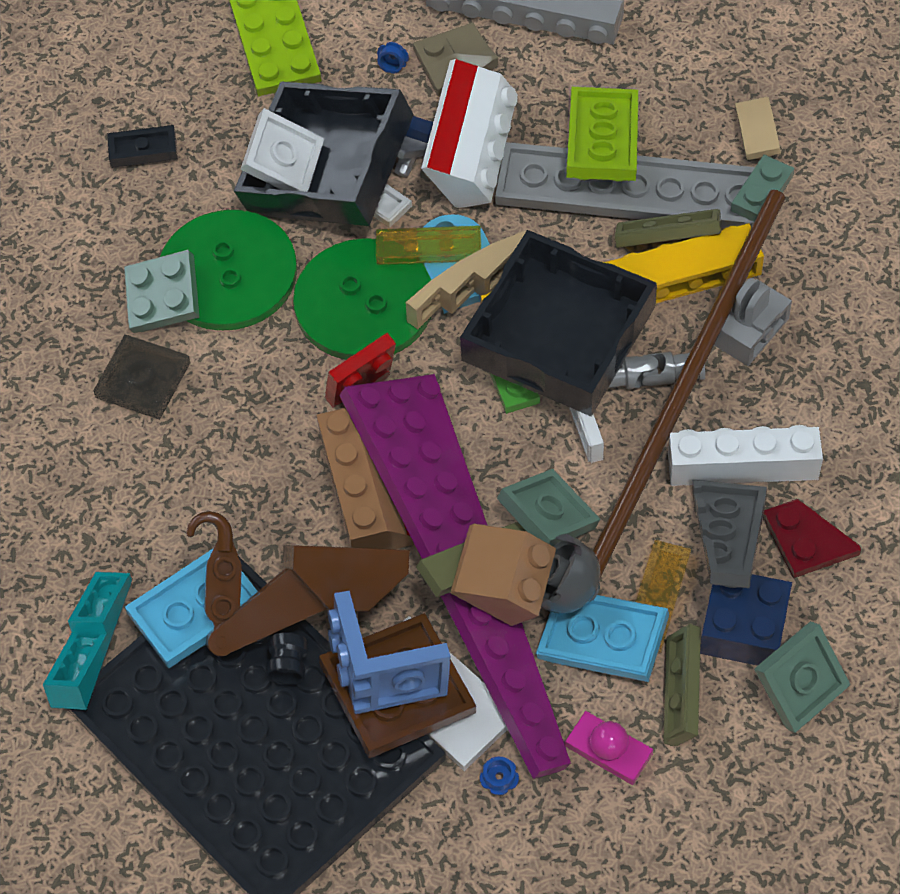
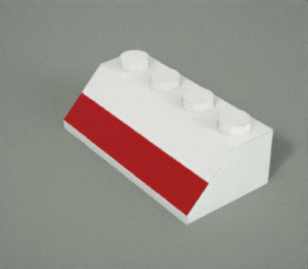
M457 59L450 60L421 169L454 207L464 208L491 203L518 94L502 74Z

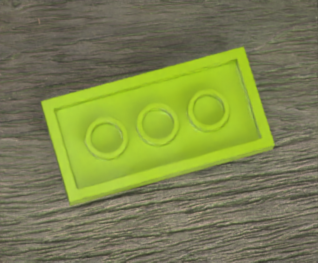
M229 0L258 97L276 93L281 81L312 84L322 82L321 73L297 0Z
M572 86L566 178H578L580 180L602 179L616 182L636 181L638 90Z

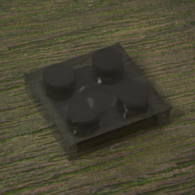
M124 334L93 390L95 398L160 420L191 363L189 355Z

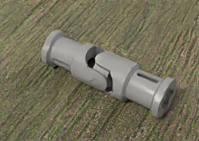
M663 352L640 357H626L609 388L626 386L627 389L641 386L675 383L690 353L673 355L671 352ZM705 365L698 377V380L705 379ZM657 367L662 370L660 374H658Z

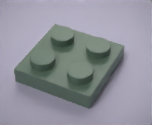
M189 250L124 267L129 329L133 333L145 332L199 318L194 255Z
M554 469L502 488L497 497V500L528 533L553 547L561 542L555 539L557 536L569 534L576 538L594 530L601 520Z
M811 621L754 669L782 723L789 731L794 733L851 685L821 626Z

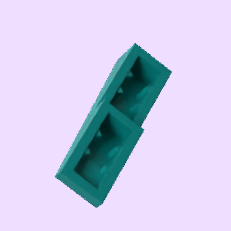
M95 572L68 620L72 633L43 683L51 708L87 709L132 582L130 573Z

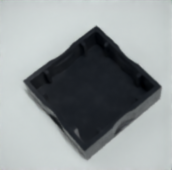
M281 81L269 111L324 138L308 192L282 190L242 171L234 193L246 211L265 217L370 226L414 116L400 89L359 86L335 88L323 84Z
M527 230L505 264L498 284L483 299L460 336L461 361L592 417L655 308L657 283L613 264L590 259L569 246Z

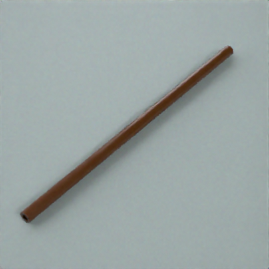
M778 190L769 191L593 549L600 564V578L736 301V295L744 285L786 199L785 195Z

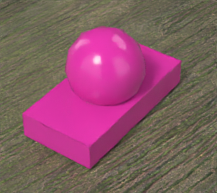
M587 711L584 712L565 741V747L631 785H634L653 755L652 748L629 736L619 723L613 721L605 722Z

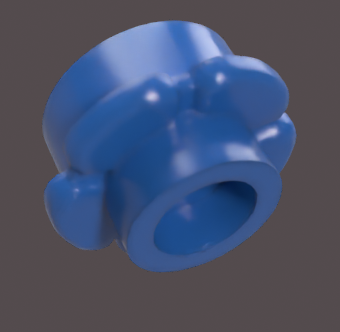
M388 42L386 45H381L378 48L377 62L382 70L389 73H397L402 67H406L409 55L400 44Z
M505 757L491 758L483 765V772L480 773L481 785L485 789H490V792L494 795L506 794L509 789H514L519 782V774L515 771L516 765ZM502 774L503 778L499 780L496 778V775Z

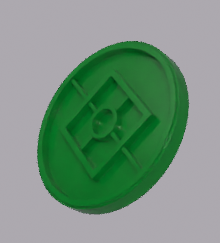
M221 210L199 216L179 228L168 240L160 255L162 257L189 250L194 255L199 318L187 320V322L205 329L236 330L265 320L286 302L297 278L295 250L288 235L272 220L249 211Z
M371 238L344 241L320 252L302 270L294 290L293 302L296 319L305 337L318 349L331 356L347 360L386 333L396 343L395 355L415 342L424 332L431 319L430 317L417 329L407 322L406 302L428 284L431 278L424 264L412 252L400 245Z

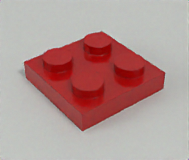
M388 333L328 372L325 399L333 408L343 403L340 394L345 387L382 382L390 375L389 370H391L396 343Z

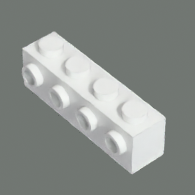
M795 425L790 428L770 429L769 427L761 426L752 430L721 428L715 431L696 432L687 429L678 433H670L668 447L670 485H693V480L720 483L819 480L823 461L819 427Z

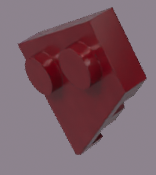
M799 499L764 510L763 519L793 579L859 556L861 553L859 544Z

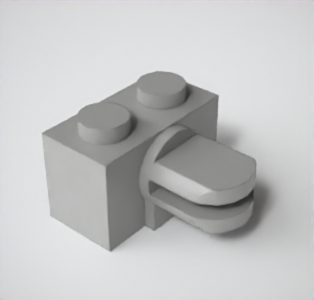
M748 279L737 293L736 301L714 346L749 366L788 321L792 300L757 279Z

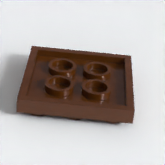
M425 613L362 638L368 659L442 644ZM330 651L319 656V664L368 758L377 756L476 714L477 706L451 659L448 693L446 696L355 714L348 686L341 687L337 673V664H339L338 653Z

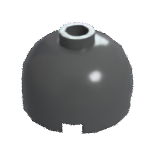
M562 534L555 538L561 542L554 546L556 552L541 607L554 613H573L594 600L600 590V564L595 553L584 543L569 534Z

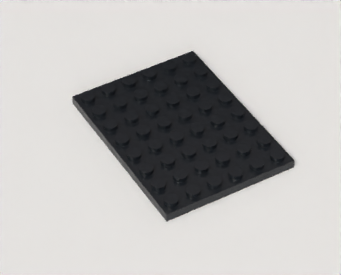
M239 557L242 572L256 590L259 591L267 582ZM306 619L235 650L226 656L213 654L205 644L171 668L166 666L142 634L100 670L87 709H67L244 894H300L446 760V753L428 735L421 736L377 756L368 758L319 664V656L331 651L330 643ZM278 633H293L308 640L307 655L302 661L306 668L303 682L285 685L275 683L266 678V666L272 657L268 650L271 636Z

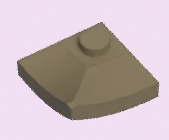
M474 22L413 42V50L437 96H441L450 60L457 59L488 70H492L499 65L498 56L482 38Z

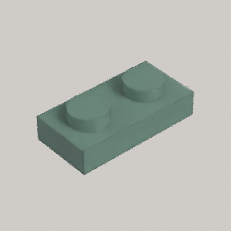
M763 155L732 201L731 211L755 222L769 191L778 190L783 193L794 176L795 168L767 155Z

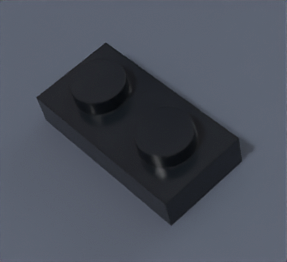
M174 125L107 133L111 168L178 160Z

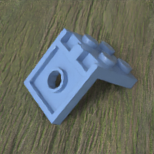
M350 590L334 593V609L328 610L331 630H328L329 643L332 653H338L339 664H337L339 682L341 687L348 686L355 714L447 695L451 658L447 643L368 659Z

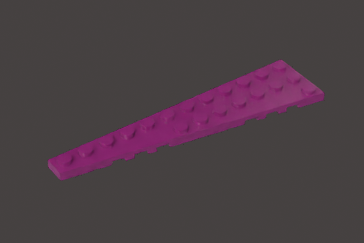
M435 374L347 386L343 389L340 397L422 559L464 543L470 525H487ZM451 593L442 595L441 598L532 778L536 779L566 769L571 764L522 623L510 626Z

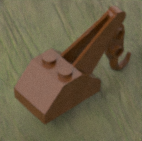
M201 512L192 518L186 533L188 537H193L196 528L202 523H211L218 531L217 542L206 564L204 601L205 613L214 624L213 630L207 635L206 645L209 651L217 656H226L235 650L321 611L334 609V593L350 590L356 617L358 618V611H370L409 574L410 550L283 545L282 568L284 570L240 606L242 565L233 543L232 527L228 520L217 512Z

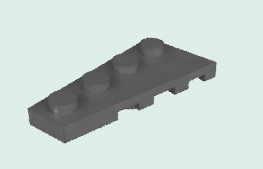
M693 480V497L710 584L723 585L729 588H750L767 500V487Z

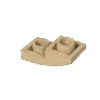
M769 97L735 103L747 160H760L763 155L771 157L772 155L781 154Z

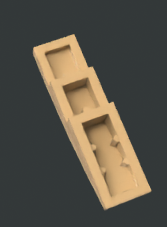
M526 231L486 246L460 260L432 279L406 302L407 322L419 329L440 307L453 314L474 292L480 296L490 293L498 284L505 264Z

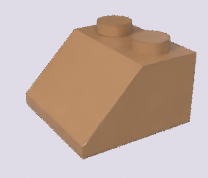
M472 524L468 529L450 593L510 626L539 616L556 548L527 531Z

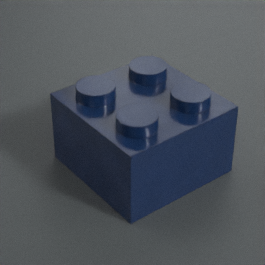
M752 574L750 588H729L723 585L712 584L701 636L700 654L757 666L781 645L792 582Z

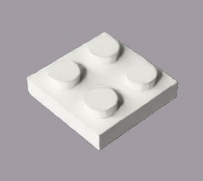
M264 108L258 115L240 170L282 190L308 192L324 138Z

